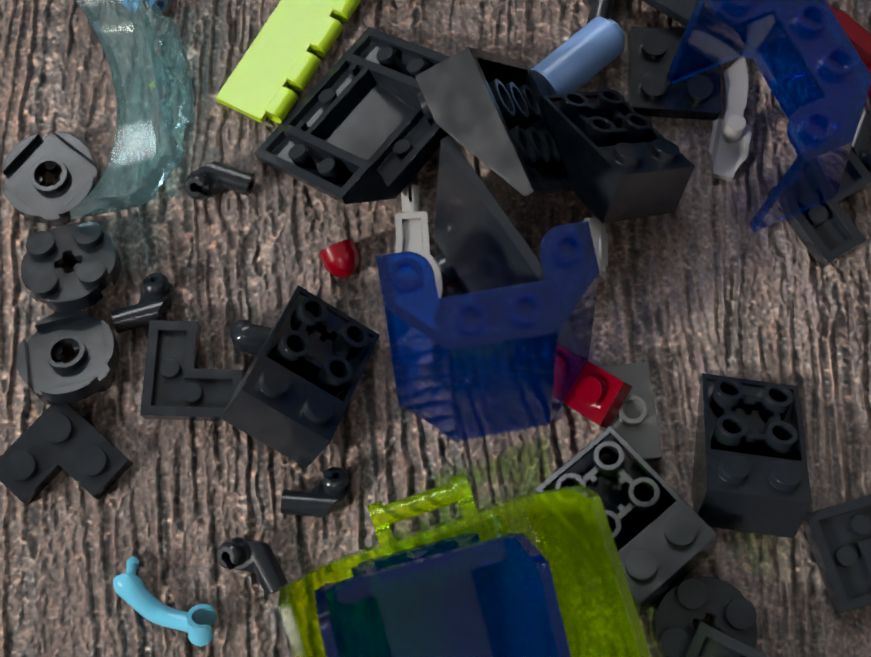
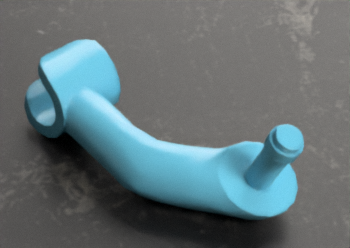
M130 557L126 563V573L117 575L113 580L115 592L150 622L187 632L188 639L196 646L208 645L214 636L213 628L210 625L216 621V613L213 607L208 604H198L188 612L163 604L146 589L143 580L136 576L140 562L138 558Z

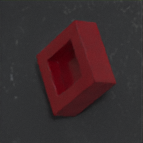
M587 360L563 403L597 425L608 428L633 386Z

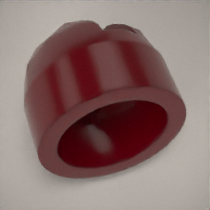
M353 239L333 244L319 253L325 269L335 277H349L357 270L360 255Z

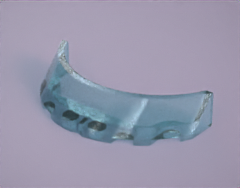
M75 0L91 23L107 57L115 87L117 125L114 145L108 164L89 195L70 209L71 220L142 206L156 196L155 193L167 180L172 170L179 167L186 152V149L182 148L186 128L193 121L192 79L187 72L188 59L172 17H164L155 0Z

